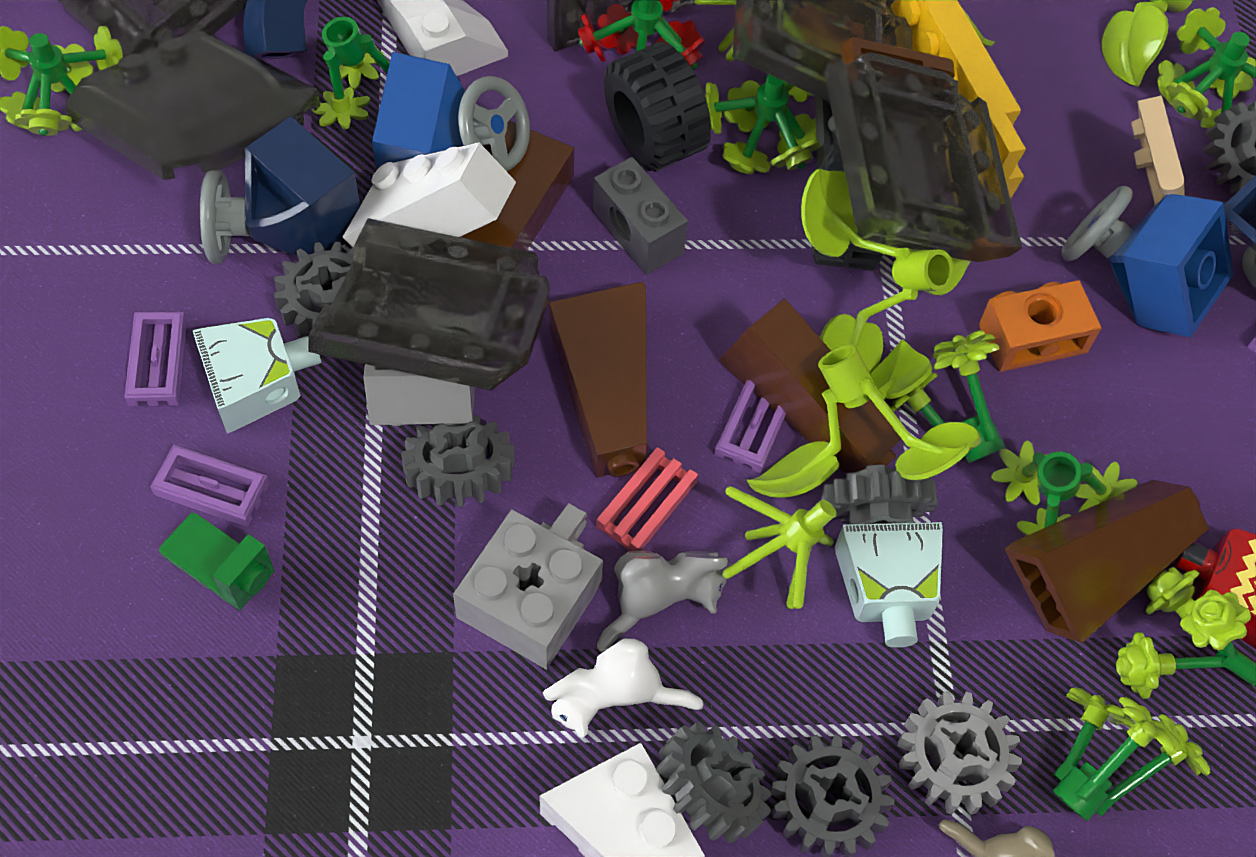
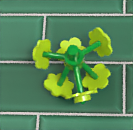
M1211 7L1206 11L1200 8L1192 10L1186 16L1185 24L1176 33L1177 38L1181 40L1180 49L1185 54L1194 53L1199 48L1207 50L1211 47L1215 51L1213 57L1185 73L1181 64L1176 63L1173 65L1168 60L1161 62L1158 66L1161 76L1158 77L1157 82L1162 96L1182 116L1194 118L1198 121L1201 120L1200 126L1204 128H1211L1216 125L1214 119L1231 108L1232 99L1238 95L1239 91H1250L1254 83L1252 77L1256 79V60L1248 57L1245 50L1250 42L1249 36L1243 32H1235L1229 42L1221 43L1216 37L1224 32L1226 23L1219 17L1220 12L1215 7ZM1209 71L1210 73L1195 88L1192 80ZM1208 88H1217L1218 96L1222 98V106L1217 111L1210 110L1207 107L1209 104L1208 100L1202 95Z
M1 26L0 75L6 80L17 79L20 75L21 67H26L29 63L33 70L27 94L14 92L12 97L4 96L0 98V110L6 113V120L11 124L42 136L57 135L58 131L68 130L69 125L77 132L85 127L88 130H93L104 124L110 116L108 111L114 106V103L111 101L112 96L108 92H104L94 99L87 100L82 92L87 87L86 78L92 76L94 72L92 64L88 61L96 60L97 66L103 71L106 80H113L114 76L119 75V67L123 63V53L118 40L111 39L110 32L106 26H99L98 33L94 35L96 50L85 51L78 44H71L64 49L60 45L51 44L48 36L44 33H36L28 39L27 35L22 31H12L7 26ZM30 43L32 51L26 52L28 45ZM40 88V97H37ZM51 89L57 93L67 90L79 104L80 109L73 112L70 116L61 115L60 112L50 109Z
M792 50L785 56V60H780L776 63L775 72L768 74L766 83L760 86L757 82L748 80L740 88H731L727 93V101L719 102L717 85L715 83L712 84V82L706 83L705 97L709 108L711 131L713 130L715 134L721 133L722 111L729 123H738V128L741 132L747 133L752 130L747 143H724L722 156L730 163L732 168L745 174H753L755 170L763 173L769 172L771 165L767 162V155L756 151L755 147L763 129L770 122L774 121L777 122L780 128L779 136L781 140L777 145L780 155L771 161L772 166L779 168L786 165L788 170L791 171L805 168L806 164L814 159L811 152L821 147L818 139H816V118L811 119L808 114H799L794 117L787 106L790 95H793L796 101L804 102L809 95H816L822 90L823 83L817 75L819 66L814 60H806L802 52Z

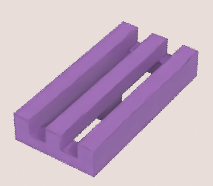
M134 312L124 396L128 406H139V401H147L148 406H159V401H167L169 406H179L187 319L184 312ZM155 324L148 388H141L147 325ZM167 324H172L166 387H161Z
M747 380L715 448L714 455L722 459L725 456L733 459V463L740 466L743 463L752 466V471L761 474L786 413L778 405L757 454L749 451L769 407V403L761 397L740 446L730 444L754 392L755 384Z
M173 444L150 488L155 496L248 527L252 520L251 513L253 509L258 508L261 502L260 495L262 491L266 492L270 482L267 475ZM177 463L249 486V489L245 492L218 483V481L208 477L198 476L175 467ZM168 480H171V481H174V482H177V483H180V484H183V485H186V486L195 488V489H197V490H200V491H203V492H206V493H209V494H212V495H215V496H218V497H221V498H224V499H227V500H230V501L239 503V504H241V505H240V506H237V505H234V504H231V503H228V502H225V501H222V500H219V499H216V498H213V497L204 495V494H202V493H199V492H196V491H193V490H190V489H187V488H184V487H181V486H178V485L169 483Z

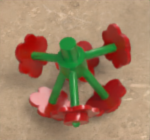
M635 0L632 4V11L628 14L623 6L613 4L607 9L606 14L598 17L596 23L599 30L594 31L592 23L586 14L581 15L585 26L578 29L580 36L579 45L585 48L588 55L596 52L601 62L606 61L602 47L605 49L615 48L616 52L620 55L627 54L630 48H636L635 52L646 48L647 36L658 32L661 37L656 40V43L665 42L674 46L693 70L698 68V63L704 57L699 51L705 46L706 40L696 31L697 27L693 21H686L683 24L679 21L668 23L662 17L663 11L670 10L673 1L679 0Z

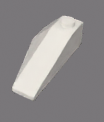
M377 0L410 56L450 64L456 76L508 57L507 48L489 20L463 0Z

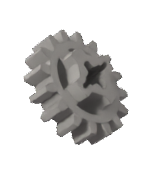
M946 691L938 699L937 706L927 698L918 708L920 715L911 713L904 726L909 732L901 735L897 746L910 752L904 755L898 764L900 769L914 770L915 776L908 784L911 790L921 786L929 790L925 799L927 805L930 806L940 797L945 800L946 812L953 814L960 802H964L967 811L972 815L976 814L982 807V800L990 807H993L1002 798L1000 790L1008 792L1015 784L1016 779L1009 772H1015L1022 764V758L1010 754L1009 751L1018 745L1020 739L1019 736L1005 735L1003 729L1010 721L1007 715L997 719L989 715L993 706V702L987 700L978 708L973 706L972 693L965 692L960 702L954 703L953 697L949 691ZM947 720H958L963 722L950 724L949 722H947ZM987 740H988V742H989V744H990V746H991V748H992V750H991V749H989V746H988V743H987ZM956 745L965 751L962 759L957 758L953 754ZM926 754L930 756L934 770L930 766ZM968 780L974 785L961 786L953 783Z

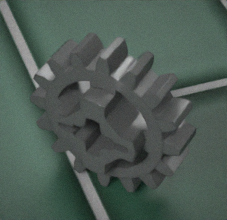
M1256 101L1248 106L1244 102H1240L1214 119L1216 125L1206 130L1205 133L1213 142L1204 146L1203 152L1213 155L1214 159L1206 165L1207 170L1217 169L1220 175L1215 182L1218 186L1226 182L1231 184V196H1234L1256 175Z
M318 242L314 246L315 253L308 255L304 250L299 249L296 251L299 260L296 264L290 261L282 263L285 276H275L274 282L277 292L274 293L277 309L281 311L284 324L286 326L294 324L298 336L302 337L309 330H312L316 342H321L325 337V333H332L335 340L339 342L342 341L343 330L349 329L352 333L358 335L361 333L359 327L360 320L371 323L374 321L373 308L381 307L382 304L379 273H375L371 258L361 260L357 247L352 248L346 254L342 252L340 242H335L331 251H324L322 244Z
M474 415L473 422L470 421L469 423L453 425L434 424V427L431 429L419 425L416 428L417 438H406V451L401 452L403 473L406 474L407 486L409 488L417 487L418 497L421 499L435 494L436 505L440 506L448 498H454L458 507L464 506L467 497H473L479 503L485 502L484 492L487 490L496 494L502 492L501 481H511L512 467H515L514 445H510V434L507 431L498 433V423L495 421L484 426L481 425L479 415Z
M885 465L866 466L867 469L847 473L846 479H835L834 484L824 485V490H822V500L831 503L836 510V516L832 520L841 519V523H912L913 517L924 516L923 512L935 511L934 507L938 506L936 481H932V477L922 480H908L901 477L895 468L885 467Z
M696 722L690 728L685 725L682 726L658 752L663 761L656 767V771L663 777L668 778V782L661 787L662 792L673 795L676 801L673 810L676 814L686 811L691 816L690 827L694 831L702 824L707 828L708 836L713 841L722 834L728 843H734L740 837L745 839L763 824L762 819L771 811L767 804L764 803L771 797V791L759 783L766 775L764 771L755 768L752 762L754 755L751 752L741 753L737 749L738 742L736 737L732 736L726 741L725 738H722L719 727L714 725L706 732L700 722Z
M835 734L830 745L824 747L818 735H815L810 739L808 752L795 744L789 753L792 763L781 760L775 773L784 781L773 782L770 791L771 796L782 799V801L774 806L771 813L773 818L788 819L789 822L782 833L785 839L793 837L797 833L803 838L800 852L807 853L812 845L815 844L821 846L822 857H831L835 848H840L844 857H853L856 853V841L861 847L869 850L876 842L872 831L883 833L890 821L881 813L889 812L894 806L895 799L888 795H883L881 792L888 788L892 779L890 775L877 776L874 770L881 760L878 755L870 757L866 761L860 756L863 746L862 742L857 741L848 750L842 748L841 735ZM822 763L837 764L836 766L821 770L814 766ZM855 775L864 786L866 795L860 792ZM829 788L839 793L834 805L824 801ZM796 798L804 801L809 816L808 820L799 809ZM844 824L851 828L839 832L826 830L827 827Z

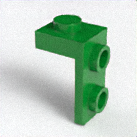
M196 513L189 514L159 547V551L165 559L239 611L254 595L262 590L269 577L275 571L264 544L249 534L239 544Z

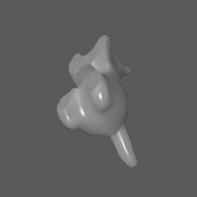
M637 550L625 553L619 558L614 568L619 581L618 599L622 613L603 630L597 642V649L600 652L606 651L620 636L637 624L640 619L653 616L674 603L685 599L700 603L710 613L715 614L717 612V600L720 598L722 589L727 582L721 570L727 566V557L718 556V552L689 551L679 553L674 559L666 561L658 553L652 551Z

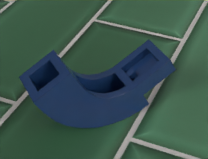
M247 0L243 22L246 58H289L306 52L304 9L307 0Z

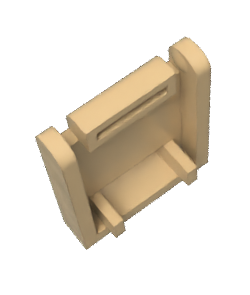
M1162 95L1138 101L1139 119L1131 122L1134 138H1140L1141 149L1134 152V159L1137 169L1145 167L1154 205H1156L1163 197L1169 194L1185 196L1184 176Z

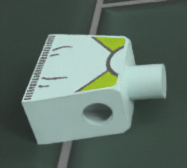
M272 318L193 330L210 387L227 433L244 427L297 401L300 393L294 372L321 363L313 335L283 343L276 320Z
M942 522L843 525L835 544V552L854 616L860 622H883L885 644L889 647H907L917 643L915 621L930 619L939 603Z

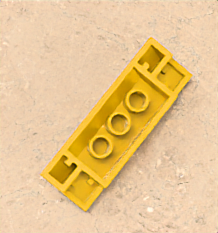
M874 0L900 48L953 60L955 77L951 80V87L957 91L958 108L948 113H937L976 186L999 207L1007 205L1024 178L1018 162L1026 148L1013 127L1021 109L958 0Z

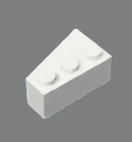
M480 142L462 147H451L445 151L428 155L421 154L414 158L394 163L387 162L374 173L372 177L373 185L343 238L353 248L357 247L365 259L371 258L374 268L378 272L383 273L392 269V260L400 255L409 252L415 258L426 253L427 246L425 244L436 238L444 236L450 242L496 220L516 181Z
M641 743L540 795V814L552 826L555 825L585 857H705L681 813L676 814L673 810L675 802L671 795L662 792L661 787L664 783Z

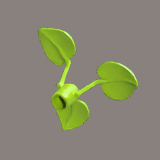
M1151 0L1153 2H1139L1136 4L1134 12L1124 10L1116 13L1106 26L1102 38V53L1112 72L1123 81L1139 87L1146 70L1158 56L1166 40L1169 24L1168 18L1164 13L1167 10L1173 13L1182 12L1190 6L1193 0Z
M816 169L807 181L801 204L803 228L812 246L823 255L839 257L844 254L851 242L857 247L896 257L892 266V276L894 281L903 288V291L861 310L857 314L856 319L848 314L834 316L824 326L820 335V339L831 351L844 345H855L871 374L878 367L881 360L883 336L880 328L874 323L866 322L867 319L905 300H915L918 296V291H925L930 295L947 294L959 283L969 263L985 243L962 223L937 214L920 217L913 224L908 234L909 249L897 248L864 239L857 233L867 223L869 202L866 191L861 183L850 174L842 171Z
M901 339L898 345L871 374L856 346L844 345L827 353L818 363V367L830 389L822 393L827 403L830 442L818 441L805 444L786 455L761 476L746 480L749 486L760 494L784 498L806 493L828 479L839 467V462L834 456L841 449L837 402L844 403L846 408H855L865 404L870 399L904 443L910 447V449L898 457L895 463L896 470L900 473L901 477L908 480L926 479L947 470L960 461L968 451L980 445L982 438L973 426L960 422L939 424L926 432L921 439L912 436L884 399L898 398L911 392L930 376L933 368L930 360L915 351L906 341Z

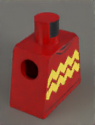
M1237 528L1229 529L1213 550L1199 543H1192L1176 558L1174 567L1185 572L1192 570L1199 572L1197 577L1201 580L1193 600L1195 601L1204 596L1209 590H1216L1221 595L1228 592L1237 594L1239 604L1249 609L1251 613V619L1244 624L1247 634L1240 639L1256 649V534Z

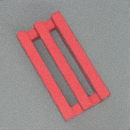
M657 447L597 518L596 527L628 550L642 551L697 483L698 474L691 469L688 472L681 468V462L675 458L670 461L665 457V452ZM657 469H660L662 471L661 474L656 478L652 485L637 501V503L623 518L619 525L615 526L613 524L614 521L619 517V515L624 511L628 504L633 500V498L638 494V492L653 476ZM672 478L679 483L636 536L633 538L627 533Z

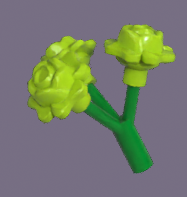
M1171 567L1169 571H1162L1146 588L1151 602L1148 604L1145 612L1150 615L1157 610H1162L1163 612L1175 611L1182 619L1180 623L1182 629L1192 636L1194 645L1202 648L1210 643L1213 649L1217 650L1216 656L1174 658L1171 653L1158 654L1152 639L1145 637L1142 632H1136L1132 642L1127 643L1126 647H1122L1118 651L1119 658L1116 661V669L1121 676V682L1124 685L1131 686L1132 691L1139 693L1142 699H1148L1152 689L1158 688L1161 675H1173L1177 669L1225 667L1256 688V662L1236 650L1232 643V640L1246 636L1247 629L1244 624L1251 619L1249 609L1239 604L1237 594L1228 592L1221 595L1216 590H1209L1204 596L1194 601L1191 598L1194 593V586L1192 584L1199 575L1197 570L1182 574L1175 567Z

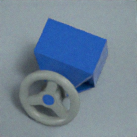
M392 52L372 140L376 171L387 162L394 163L414 158L417 155H428L445 151L451 147H462L478 142L482 146L491 145L492 156L506 171L511 170L521 161L529 144L530 121L521 95L509 82L499 77L485 76L474 81L465 91L450 64ZM486 91H496L505 98L497 109L491 110L480 107L476 102ZM514 115L516 136L511 151L507 153L505 142L507 122Z
M1120 186L1104 198L1080 223L1064 244L1061 256L1065 261H1073L1093 246L1109 259L1115 278L1137 326L1191 338L1234 275L1224 204L1220 201L1169 194L1163 197L1131 228L1123 220L1119 221L1118 218L1131 201L1133 192L1128 186Z

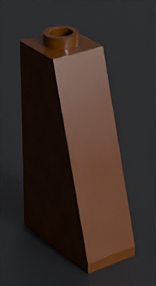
M510 120L507 122V132L505 134L507 153L511 151L516 136V123ZM531 129L525 155L514 168L507 171L516 183L498 218L456 238L452 252L454 280L472 293H484L495 299L498 298L574 176V147ZM491 145L483 146L492 155Z
M644 281L549 302V330L596 478L611 475L612 477L629 475L641 467L646 458L647 332L646 287Z
M784 298L752 324L721 356L719 361L744 385L747 380L754 383L753 393L760 399L763 397L769 403V407L775 412L779 405L786 413L784 420L810 443L818 441L830 442L827 403L822 396V393L830 389L818 367V363L831 350ZM871 399L855 408H846L844 403L837 402L841 449L834 456L839 462V468L847 474L867 469L866 466L885 465L886 467L897 456L891 449L901 440L897 432Z
M1152 479L1016 540L1007 546L1005 551L1046 631L1083 643L1205 533L1209 527L1201 512L1199 499L1192 492L1191 487Z

